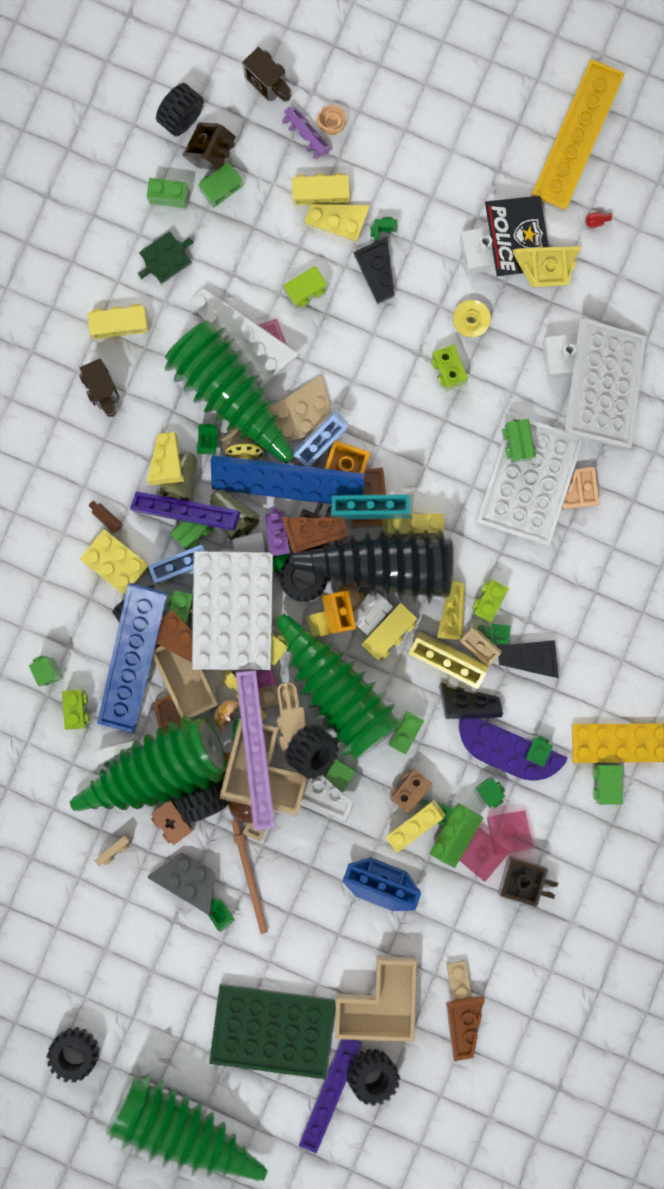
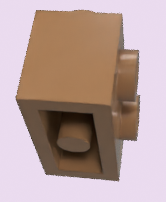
M414 768L411 771L408 769L402 776L403 782L400 786L396 784L390 791L392 795L390 800L408 814L433 784Z

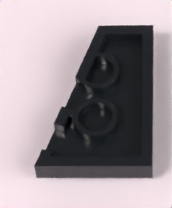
M387 236L353 252L377 305L394 297Z
M555 640L497 646L502 651L498 656L500 666L559 678Z
M440 683L439 689L445 719L502 718L503 710L500 697L480 692L471 693L464 691V688L447 687V684Z

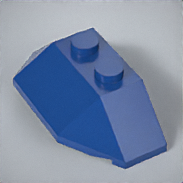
M371 857L349 863L342 880L344 885L356 897L391 911H415L421 895L420 889L417 888L407 871Z

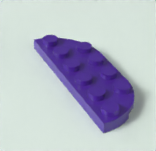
M480 718L459 719V734L466 750L476 759L518 778L530 781L549 778L556 774L568 759V757L551 750L544 767L525 759L532 741Z

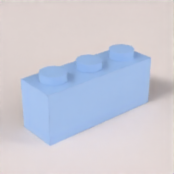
M334 409L295 448L294 456L304 466L309 467L347 429L348 422Z
M199 545L148 565L154 583L159 585L193 572L194 551L206 552L204 546Z

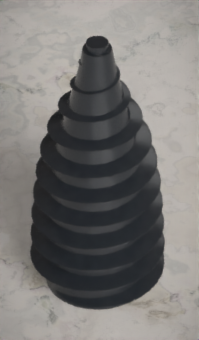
M412 529L409 531L407 538H401L399 531L396 530L391 539H387L382 530L376 540H372L367 532L364 540L357 542L354 535H352L349 543L341 544L339 539H337L335 546L325 547L323 545L321 549L290 554V566L314 573V575L325 576L328 578V582L331 579L341 582L342 589L347 583L355 586L356 593L359 592L361 587L368 588L371 598L376 590L383 591L385 599H387L390 592L398 594L401 602L404 594H410L413 597L414 603H416L419 595L426 596L430 604L433 596L444 597L445 599V597L450 595L453 577L452 539H445L441 530H439L435 538H430L427 530L423 532L421 538H416Z

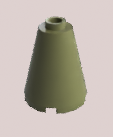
M184 452V454L179 455L184 481L160 484L156 495L160 496L161 494L164 497L194 502L198 460L194 454Z
M224 489L215 490L211 494L210 504L212 506L238 510L241 513L235 531L224 529L230 540L240 538L244 533L249 535L259 524L260 520L258 517L260 515Z

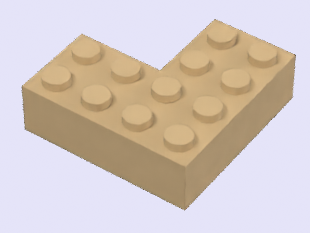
M162 646L154 650V661L181 719L183 715L193 718L220 705L204 670H192L191 662Z
M240 719L220 798L251 806ZM262 724L273 812L297 817L307 778H304L299 773L269 766L278 728Z
M377 956L375 995L336 994L335 1039L414 1042L417 964L415 957Z

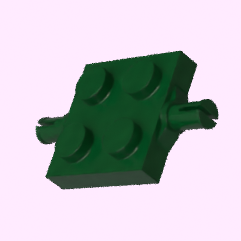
M170 231L139 252L145 261L146 268L138 272V276L142 280L151 273L161 285L192 264L186 255L185 249L194 244L193 240L189 236L180 243Z

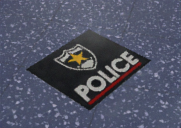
M541 196L484 201L489 233L492 238L491 245L496 276L523 273L513 254V250L549 247Z

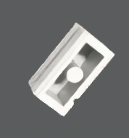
M376 591L372 598L369 593L353 611L356 627L370 636L393 606Z

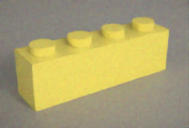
M421 631L408 653L477 689L488 669V666Z

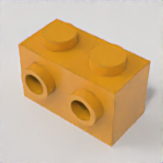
M349 591L322 596L329 634L356 629Z

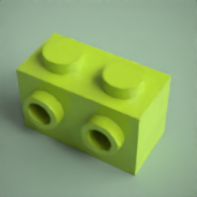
M314 266L285 283L283 290L295 309L298 307L303 308L310 303L311 299L315 297L318 299L326 293L327 283L317 267Z
M455 344L433 352L430 361L433 369H437L439 376H437L438 382L441 387L444 386L445 391L467 383L468 377Z
M493 579L489 583L485 582L481 589L483 595L480 600L476 599L472 606L474 610L472 615L487 623H491L509 588Z
M85 689L62 691L65 730L88 728L90 716L86 709L88 694L85 693Z

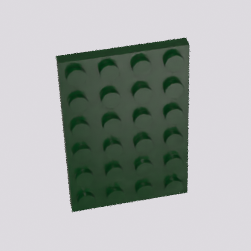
M220 984L209 1064L325 1079L335 999Z

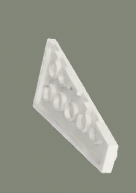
M204 288L189 300L204 321L209 320L216 330L226 327L222 334L225 341L235 338L231 348L234 352L244 350L240 360L243 364L252 362L248 371L251 376L260 374L256 381L259 388H262L301 355Z
M277 735L269 766L298 773L287 764L285 759L286 753L282 752L280 737ZM323 775L321 777L318 776L316 779L306 780L301 803L347 822L354 803Z

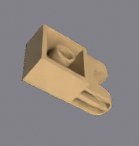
M289 682L283 683L278 687L281 717L277 718L280 735L283 734V736H280L283 753L288 748L287 744L291 741L292 736L299 729H303L307 725L303 707L300 708L296 687Z

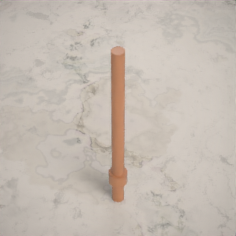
M236 819L231 820L235 835L233 839L238 846L260 934H264L268 930L245 846V835L241 831L239 821Z

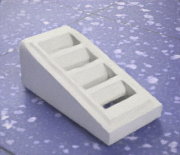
M134 741L97 750L95 754L101 765L107 768L111 758L120 761L122 749H126L132 754V743Z

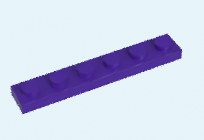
M137 491L130 506L133 512L235 531L241 514L238 510Z
M353 1039L341 1040L299 1142V1147L317 1154L348 1078L346 1072L350 1070L348 1065L350 1062L353 1063L352 1058L354 1056L357 1057L362 1041Z

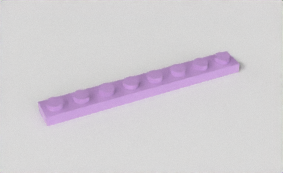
M256 670L236 672L254 831L274 829Z

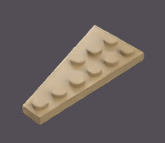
M322 375L270 407L273 415H279L276 420L280 429H284L282 432L288 443L305 439L331 413ZM238 429L221 439L224 455L226 449L230 446L237 444L254 445L255 441L249 437L240 439L242 432Z

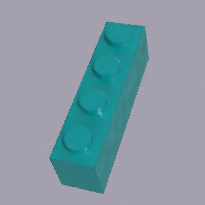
M410 494L332 496L331 515L334 518L413 519V499Z

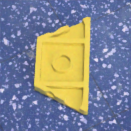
M581 246L514 249L513 254L531 288L567 286L570 283L571 273L576 265L575 259L577 253L581 251Z

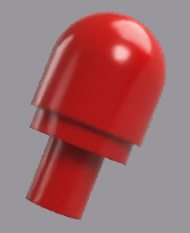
M594 212L588 214L585 218V224L589 228L601 227L604 225V222L612 221L611 213L603 215L602 212Z

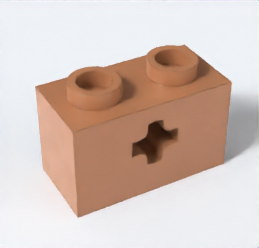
M173 799L151 813L153 816L151 818L152 822L157 828L161 827L164 832L162 835L167 843L171 842L175 845L194 830L190 823L183 822ZM174 819V827L172 825L168 826L167 823L169 822V820Z

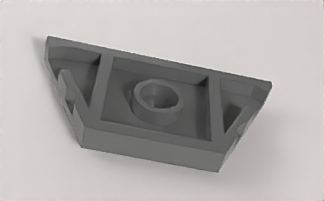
M181 852L148 875V879L206 914H212L211 902L214 894L215 872Z

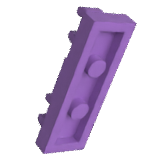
M287 107L284 111L287 116L283 118L282 123L287 124L290 120L291 126L288 130L294 131L297 128L299 135L311 143L306 148V151L311 152L313 148L316 150L312 158L318 159L321 154H328L332 148L296 107Z
M277 506L269 507L270 513L265 514L270 554H273V556L290 553L288 536L282 517H285L284 511L278 512Z

